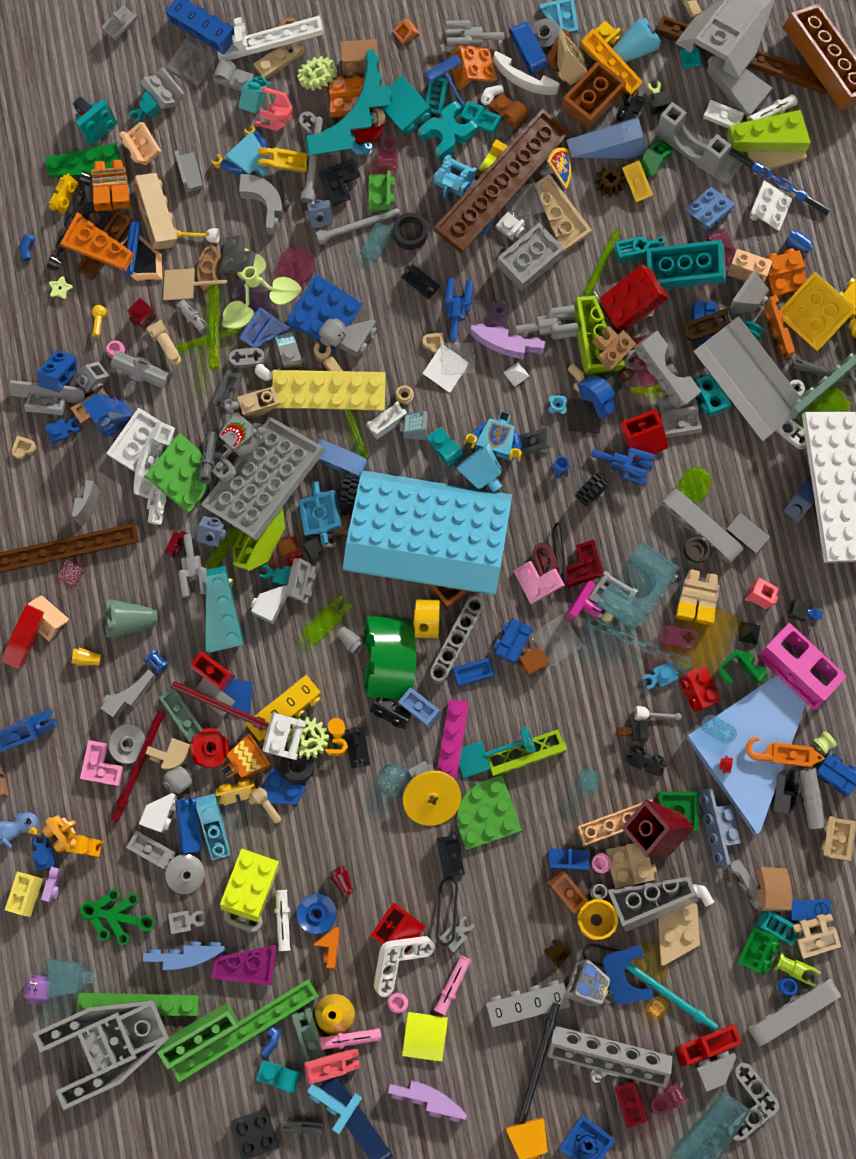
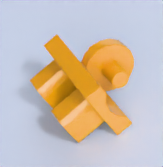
M59 815L48 818L45 821L47 824L42 829V832L48 838L55 835L58 840L53 844V847L58 853L66 850L69 834H76L73 829L76 822L74 820L68 822L65 817L61 819ZM75 838L71 840V848L76 844Z

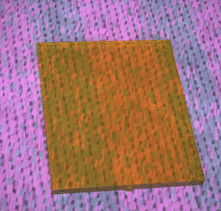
M717 606L715 608L714 623L711 626L694 622L695 618L693 621L677 619L660 656L690 671L706 666L713 681L717 669L722 663L742 620L719 609Z

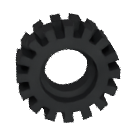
M597 472L584 483L575 494V497L587 507L603 493L610 482L600 472Z
M345 474L340 493L339 508L353 511L360 477Z

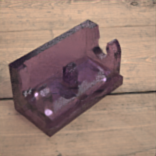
M237 279L232 294V302L241 301L245 305V281ZM259 285L255 288L249 287L248 307L254 311L261 307L269 312L272 304L269 295L272 290Z

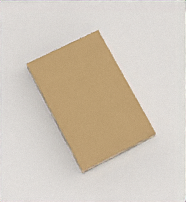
M755 150V152H746L748 158L759 162L770 170L803 161L807 158L806 153L800 151L765 152L764 150Z

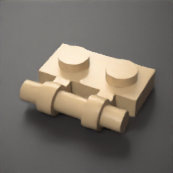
M820 914L815 919L801 920L799 924L793 925L795 933L802 931L804 935L796 938L803 959L841 947L836 928L834 926L828 928L826 924L833 921L831 914ZM820 927V931L810 933V928Z

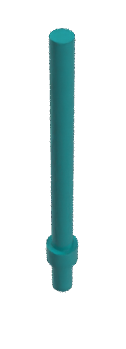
M630 962L627 963L626 970L690 1014L697 1023L704 1024L712 1031L717 1029L718 1024L706 1017V1013L700 1009L696 1010Z

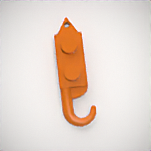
M759 737L751 738L746 744L747 755L756 761L811 768L813 764L825 759V757L814 750V747L774 742L767 746L765 754L752 750V744L755 741H759Z

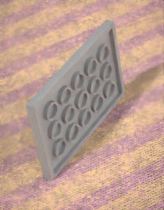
M270 416L262 425V428L266 430V433L262 436L266 440L258 446L257 451L244 457L238 456L232 464L236 468L235 476L227 482L220 480L201 504L204 509L256 541L325 452L323 446Z

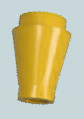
M80 647L79 649L74 648L72 664H76V666H99L101 654H96Z

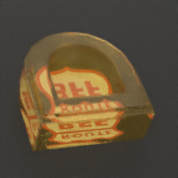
M653 997L644 1009L661 1021L668 1011V1003L662 997Z

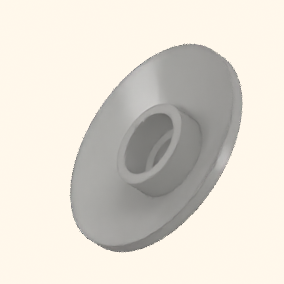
M125 724L116 728L109 739V751L112 757L121 763L135 762L146 739L142 730L131 724ZM124 740L127 741L126 746L122 745Z
M189 854L174 857L168 863L165 870V879L168 886L179 894H189L196 891L203 883L205 876L201 861ZM188 871L189 877L183 878V873Z

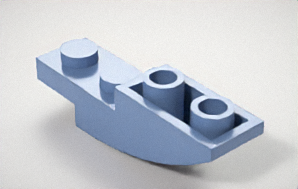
M189 942V946H184V954H181V950H169V954H161V950L149 949V953H143V962H163V970L185 969L214 959L226 951V946H221V942H209V946H201V942Z

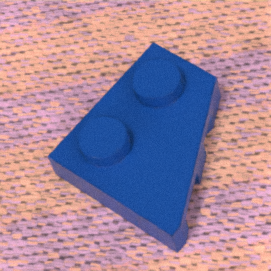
M258 307L238 338L256 348L279 333L288 330L289 326L263 308Z
M272 768L261 788L267 792L268 801L271 804L297 805L307 787L302 784H293L286 781L280 772Z

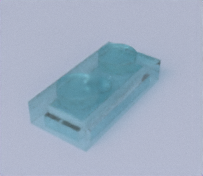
M376 222L360 251V255L376 263L393 234V229Z

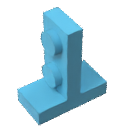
M314 1084L307 1091L310 1093L309 1098L318 1104L323 1102L327 1105L326 1110L335 1116L337 1113L341 1115L332 1129L338 1134L362 1099V1096L355 1093L346 1107Z

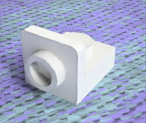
M509 212L496 224V228L512 241L516 237L519 238L525 231V221L523 219L519 221Z

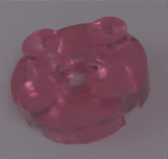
M304 248L287 249L279 258L278 269L281 277L293 279L299 285H302L314 275L315 262L313 255ZM298 262L301 263V264H300V267H301L300 269H296V270L293 269V268H294V266L292 265L293 263H295V264H297Z

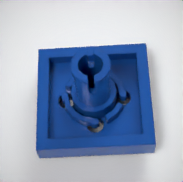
M581 1115L559 1146V1149L571 1159H603L615 1142V1139L584 1115Z

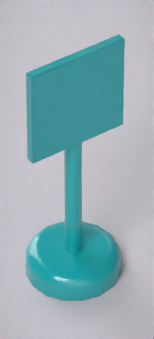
M525 726L520 729L522 740L488 752L485 751L482 741L463 747L459 762L463 778L491 769L488 756L523 744L528 753L536 752L528 727Z

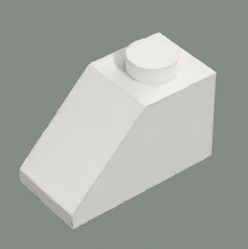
M285 585L259 594L258 598H254L251 603L252 614L274 624L288 597L286 596L287 586Z

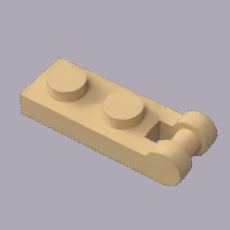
M297 42L283 45L255 62L253 66L261 77L267 79L303 55L305 50ZM292 48L293 52L289 53L288 50Z

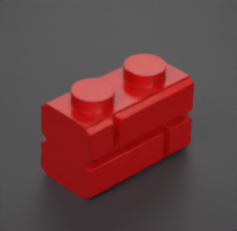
M203 651L197 655L189 666L222 691L226 690L235 678L233 673Z

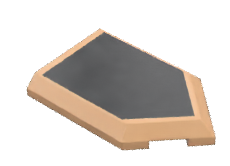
M139 235L134 272L130 276L136 281L148 279L162 280V254L157 250H152L151 244ZM128 237L121 243L124 247H127Z

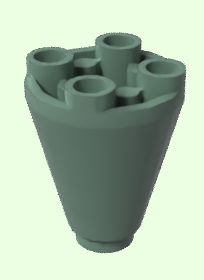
M114 599L106 600V608H104L105 620L107 619V626H105L106 637L116 638L151 628L152 625H157V610Z

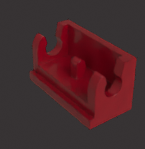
M633 1080L615 1087L626 1127L629 1128L647 1123L649 1119L637 1081Z

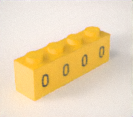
M305 675L254 717H262L268 723L272 713L298 719L306 712L304 709L309 705L313 707L321 700L319 697L322 694L310 678ZM246 722V726L262 744L265 741L267 731L264 729L259 730L253 727V724Z

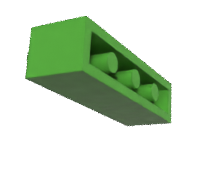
M225 1003L171 1035L157 1049V1053L167 1069L238 1028L237 1018L228 1003Z

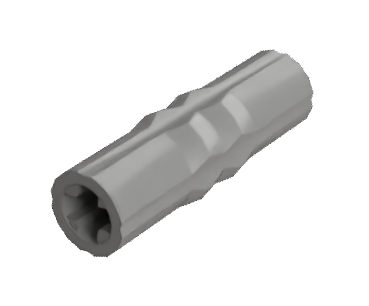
M816 768L800 769L802 796L804 798L808 828L817 829L825 827Z

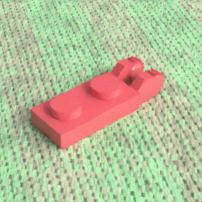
M345 1050L344 1052L305 1062L306 1082L314 1084L359 1069L360 1061L346 1062V1060L357 1057L359 1055L358 1050Z

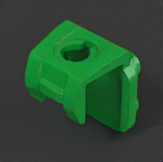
M739 649L732 652L717 669L721 680L728 685H731L734 681L723 667L734 658L756 684L763 685L768 676V673L762 666L759 668L753 666L756 659L750 651L742 653Z

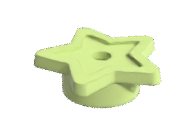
M63 276L58 281L49 282L52 287L51 297L58 296L66 299L69 290L73 288L72 285L65 282Z

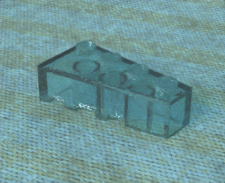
M723 1092L668 1154L675 1159H721L751 1110Z

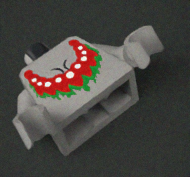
M226 399L224 407L229 411L226 412L225 423L219 434V437L225 444L218 452L225 458L233 451L239 457H244L257 451L258 446L266 440L262 436L266 433V430L262 428L261 423H253L251 425L238 412L235 413L234 410L239 408L238 402Z

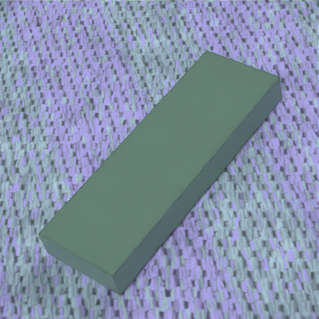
M170 689L158 698L190 744L192 736L203 730V728L179 692Z

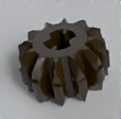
M610 165L607 170L603 166L601 172L598 171L596 173L597 178L594 183L597 185V191L602 190V196L608 193L610 198L612 193L617 196L619 191L624 190L626 179L623 178L624 172H619L618 167L614 170Z

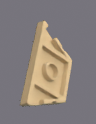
M693 903L657 919L661 966L668 964L700 945L697 904Z

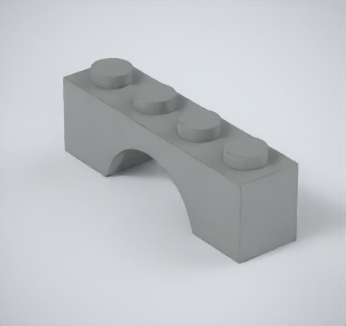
M655 331L634 346L637 356L647 365L648 371L658 380L660 388L668 394L671 403L679 408L696 397L701 390L691 376L685 378L677 377L669 371L665 363V352L668 345L660 333Z

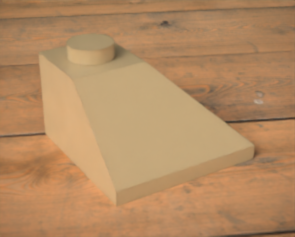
M560 30L558 32V76L563 82L566 81L571 86L588 71L580 50Z

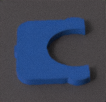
M635 945L630 947V949L612 952L604 957L605 972L610 978V991L614 994L613 1000L618 1004L640 1000L649 1001L654 997L652 987L646 989L635 988L628 983L625 977L627 963L634 958L643 957L640 946Z

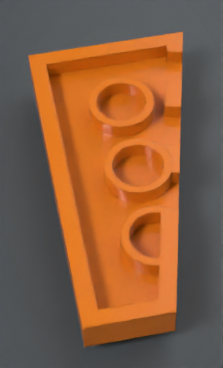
M78 212L60 243L64 248L124 271L128 269L134 257V254L129 249L109 237L107 233L98 229Z

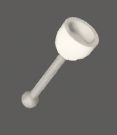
M636 706L634 712V719L638 722L645 721L649 716L675 718L677 721L682 718L680 713H649L648 709L643 706Z

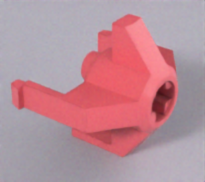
M263 86L261 91L276 95L275 101L269 105L268 111L260 110L259 117L271 120V122L268 124L256 121L255 126L279 131L290 122L293 114L292 105L286 93Z

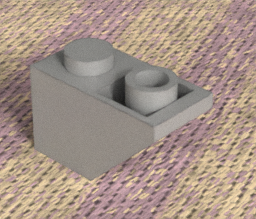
M369 320L347 326L345 329L347 334L338 345V348L356 358L360 354H364L368 347V340L370 338L373 339L376 335V321Z
M727 1050L717 1054L718 1058L710 1061L707 1058L698 1062L699 1066L694 1068L704 1091L708 1092L726 1084L736 1059L735 1053H729Z

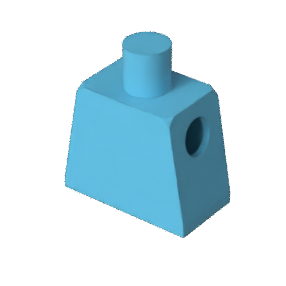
M486 444L462 461L457 467L478 489L487 484L492 492H495L502 486L496 478L501 474L502 468L489 444Z

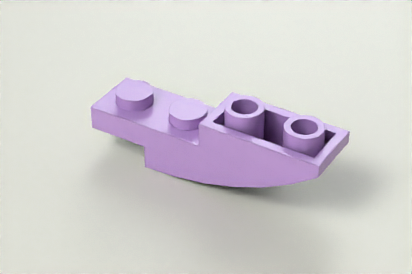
M484 324L471 325V335L477 341L496 352L524 359L525 352L543 354L545 341H541L539 338L524 339L518 335L508 337L509 329H505L502 326H495L493 328L486 327Z
M413 1080L411 1081L410 1088L394 1084L389 1086L388 1093L392 1094L391 1098L403 1100L404 1097L412 1098V1103L423 1105V1102H427L426 1111H430V1116L441 1118L443 1114L450 1116L449 1120L461 1122V1119L466 1120L467 1115L460 1106L433 1087Z

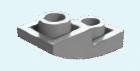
M205 678L195 688L196 691L232 706L235 700ZM210 706L221 716H224L226 714V712Z

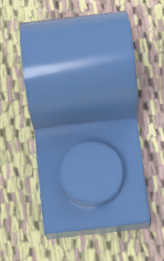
M411 687L398 701L402 707L413 714L428 729L442 714L437 707Z

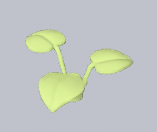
M256 254L254 266L246 267L243 272L237 273L238 277L246 282L244 284L246 303L245 305L241 301L229 303L223 312L222 326L229 329H238L248 324L254 314V311L248 307L249 287L255 288L262 283L268 290H272L269 296L273 303L285 305L293 301L301 293L300 285L293 279L279 277L273 281V287L269 286L259 276L265 271L266 262L262 256Z

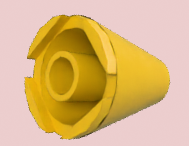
M327 995L318 1002L315 1008V1021L318 1027L327 1034L337 1035L339 1032L344 1033L351 1027L354 1021V1007L343 995ZM331 1011L336 1013L335 1019L329 1017Z

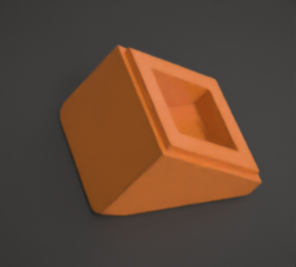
M405 18L392 30L403 45L419 34L413 23Z

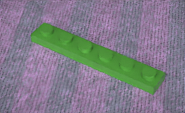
M78 993L77 1013L90 1007L154 1001L159 1015L198 1016L199 995Z

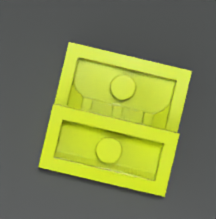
M408 1012L402 1056L442 1061L448 1017Z

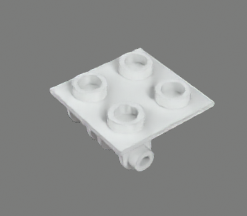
M764 180L749 213L750 219L756 221L759 218L780 231L792 198Z

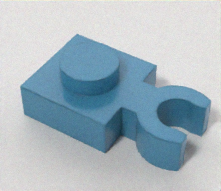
M671 661L652 670L654 675L646 674L641 678L642 681L645 679L651 680V685H648L646 690L652 689L656 683L663 687L679 679Z

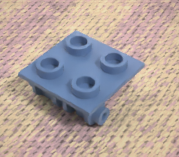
M710 187L684 210L702 222L701 227L706 231L710 230L715 223L718 224L720 220H723L728 213H731L736 204Z

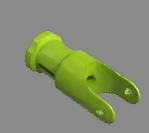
M779 953L773 969H780L788 973L790 977L811 986L816 985L802 978L804 971L812 970L821 974L816 968L798 960L793 961L785 957L783 953Z

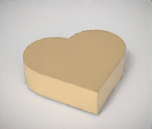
M443 332L427 334L422 339L423 347L430 350L433 355L436 354L442 344L444 345Z
M17 436L12 447V455L19 460L24 459L27 455H33L37 449L36 444L30 439Z

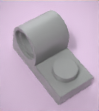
M220 59L213 75V80L215 83L242 91V87L254 77V74L236 69L235 64L230 60Z

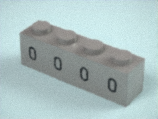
M555 980L548 982V987L540 989L539 985L527 988L528 992L520 994V990L508 993L509 997L501 999L500 995L489 998V1002L485 1004L491 1027L549 1013L553 1002L560 1004L559 1010L570 1007L568 998L564 996L566 993L564 983L559 984V981Z

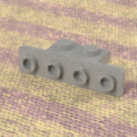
M13 380L9 382L11 396L27 398L25 403V411L63 415L66 402L79 403L86 399L84 388L64 386L58 393L40 387L39 383Z

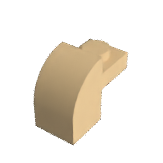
M172 738L167 753L148 746L145 754L150 756L149 760L160 764L163 761L161 768L169 771L179 765H185L190 756V744Z

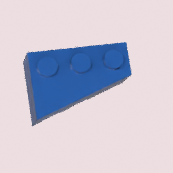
M100 393L82 403L104 438L114 435L117 429L127 424L134 415L124 400L118 401L115 397L110 399L109 396Z

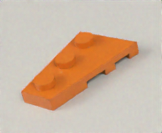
M774 295L769 298L764 308L763 316L766 321H769L771 326L770 332L772 337L777 340V349L780 355L783 354L784 359H788L793 356L795 349L788 329L783 327L784 315L782 311H778L776 302L779 301L778 296Z

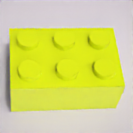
M241 848L220 903L221 910L259 922L279 869V861Z

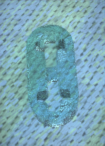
M707 715L701 721L702 730L719 741L731 743L736 739V729L714 715ZM713 720V725L718 727V729L714 727L708 729V724L705 721ZM720 729L723 731H727L729 729L731 731L730 734L732 735V738L728 737L727 739H725V734L721 732Z

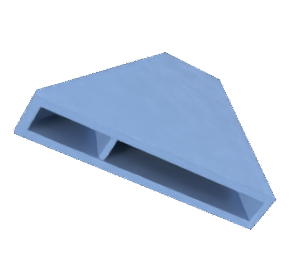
M777 675L686 737L753 835L761 831L776 789L778 773L783 770L784 764L751 759L746 753V744L751 738L759 737L760 740L752 744V750L765 754L767 746L771 743L792 744L806 702ZM725 755L733 758L731 774H723V770H719L720 759L725 758Z

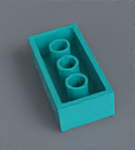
M722 240L647 248V266L652 270L664 290L726 283L725 248Z

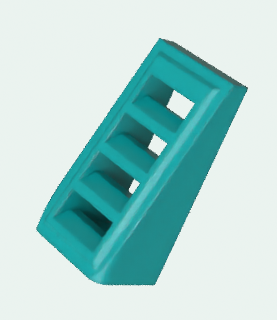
M438 77L433 81V84L429 82L425 101L428 105L439 106L438 109L431 108L432 114L441 115L449 84L447 78ZM434 84L443 85L442 88L433 87V86H434ZM432 90L441 92V95L433 94ZM430 98H438L440 102L431 101Z
M762 911L755 924L759 929L775 935L778 939L791 946H794L796 938L800 934V932H794L793 925L795 924L772 911ZM778 920L774 930H771L775 921ZM783 924H785V927L780 935L779 932ZM791 927L792 931L789 935V938L787 939L785 937Z

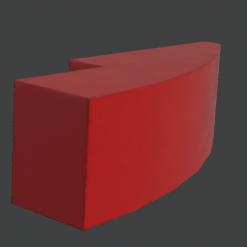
M28 604L25 606L9 639L2 662L17 669L25 665L30 648L35 643L45 613L44 611Z
M732 1024L674 1048L681 1066H688L742 1044L735 1024Z

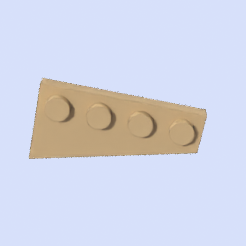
M550 174L535 183L536 191L558 245L560 244L564 248V252L592 233L591 228Z

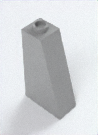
M714 54L709 58L707 73L736 110L744 113L743 119L747 121V117L755 114L770 96L772 87L747 69L744 70L738 79L723 71L724 59Z

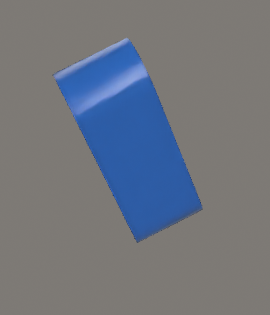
M525 21L509 28L510 36L529 73L532 74L548 67L547 59L528 22Z

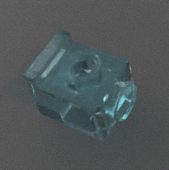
M582 769L576 788L595 794L601 775L591 769Z

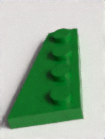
M117 143L45 158L48 175L53 178L63 177L67 173L72 177H80L82 171H86L92 176L94 162L102 161L105 163V169L112 168L113 160H121Z

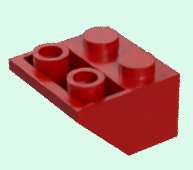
M656 409L620 423L619 431L627 449L634 448L656 454L669 448L664 426Z
M393 902L370 936L383 945L388 941L419 937L426 926ZM411 945L405 948L404 953L411 949Z

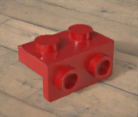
M706 666L687 672L679 677L680 686L684 690L688 704L694 713L721 702V698Z

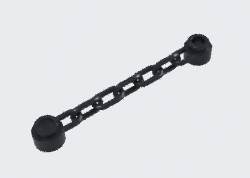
M82 171L78 184L82 187L76 191L72 200L74 208L65 219L64 227L66 230L64 235L59 236L56 243L57 254L56 256L51 254L46 268L50 270H58L61 260L58 258L60 252H64L66 248L63 247L62 249L61 246L59 248L58 246L61 238L63 239L70 224L67 225L69 217L71 219L75 217L76 209L81 207L85 198L84 187L85 185L89 187L92 176L86 171ZM78 193L79 196L82 195L79 205L78 202L75 203Z

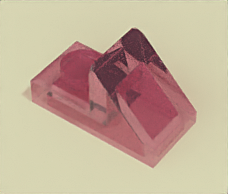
M633 352L634 372L638 373L642 389L659 385L655 376L648 371L644 361L637 356L636 352Z

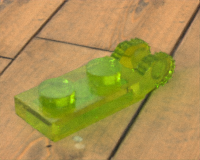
M340 595L301 631L314 646L342 620V617L351 608V605L348 603L342 607L338 614L333 610L343 599Z

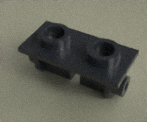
M639 91L626 96L623 102L625 105L618 112L615 124L637 117L632 112L639 114L644 104V98L637 96Z
M408 264L404 269L405 272L400 277L428 300L441 287L414 264H411V266Z
M376 698L370 712L374 713L378 718L387 720L394 727L404 730L407 721L412 716L409 711L398 705L393 710L391 709L394 705L393 702L386 698Z
M352 727L349 730H345L351 769L370 766L364 727Z
M630 747L629 754L625 762H628V765L640 770L644 763L647 764L645 772L655 776H662L664 768L667 766V761L664 760V757L658 754L650 755L640 747Z

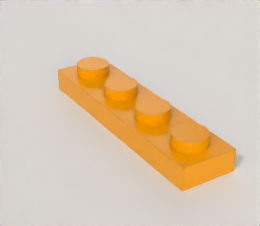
M594 28L579 42L596 61H601L626 81L624 92L627 95L632 94L643 82Z

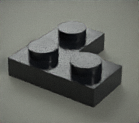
M353 159L319 172L333 206L351 200L344 183L360 177Z

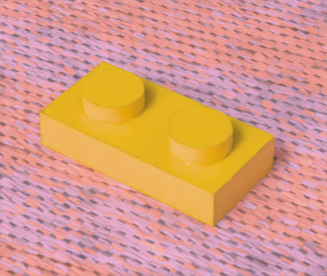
M639 160L622 168L636 202L653 195Z

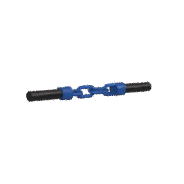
M731 148L729 155L750 167L752 171L765 179L772 178L782 190L796 193L795 198L828 215L831 210L830 208L809 196L802 189L798 191L793 189V184L788 180L774 177L770 169ZM763 169L769 172L766 173L767 176L761 173ZM782 181L790 185L788 189L780 185Z

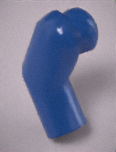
M25 234L19 244V250L24 262L32 259L29 246L36 242L33 234Z
M271 1026L266 1032L271 1038L260 1050L264 1057H269L277 1047L281 1033L279 1028L276 1029L275 1026Z

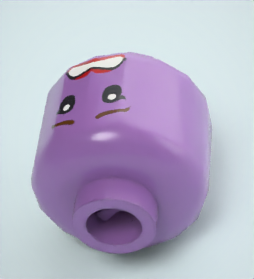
M32 975L31 978H27L25 981L23 997L29 999V1004L41 1005V1001L49 999L52 983L48 981V977Z

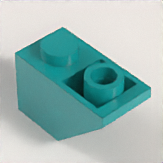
M253 77L242 87L238 108L256 113L261 109L267 95L266 92L261 91V88L263 86L269 88L271 82L266 81L263 77Z

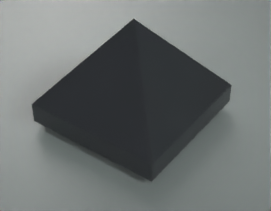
M741 622L738 641L757 645L760 625Z

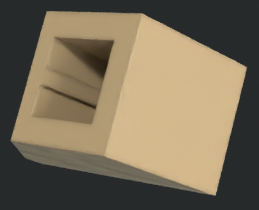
M274 386L238 396L240 408L246 420L263 416L279 405Z

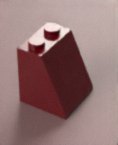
M644 800L622 827L623 831L646 857L671 855L695 828L681 812L649 800Z

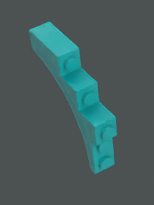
M374 49L365 52L364 83L353 108L333 127L305 137L308 156L353 149L355 137L354 134H351V131L370 128L372 126L371 123H374L373 113L369 112V109L390 105L392 92L388 90V86L380 87L382 75L381 72L378 73L379 57L378 54H375Z

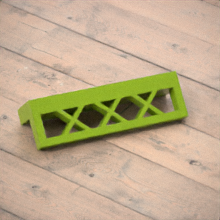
M557 729L533 738L535 743L541 745L538 752L528 753L526 749L520 748L524 746L522 744L488 756L492 777L566 752L567 747L561 738L559 730ZM556 735L558 745L552 747L545 745L548 737ZM518 749L522 751L521 758L515 760L509 758L511 750ZM498 755L505 758L503 764L493 767L491 757Z

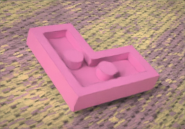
M531 561L513 571L530 604L540 601L565 586L556 569H552L539 577Z
M88 740L80 779L120 786L124 767L105 763L109 744Z

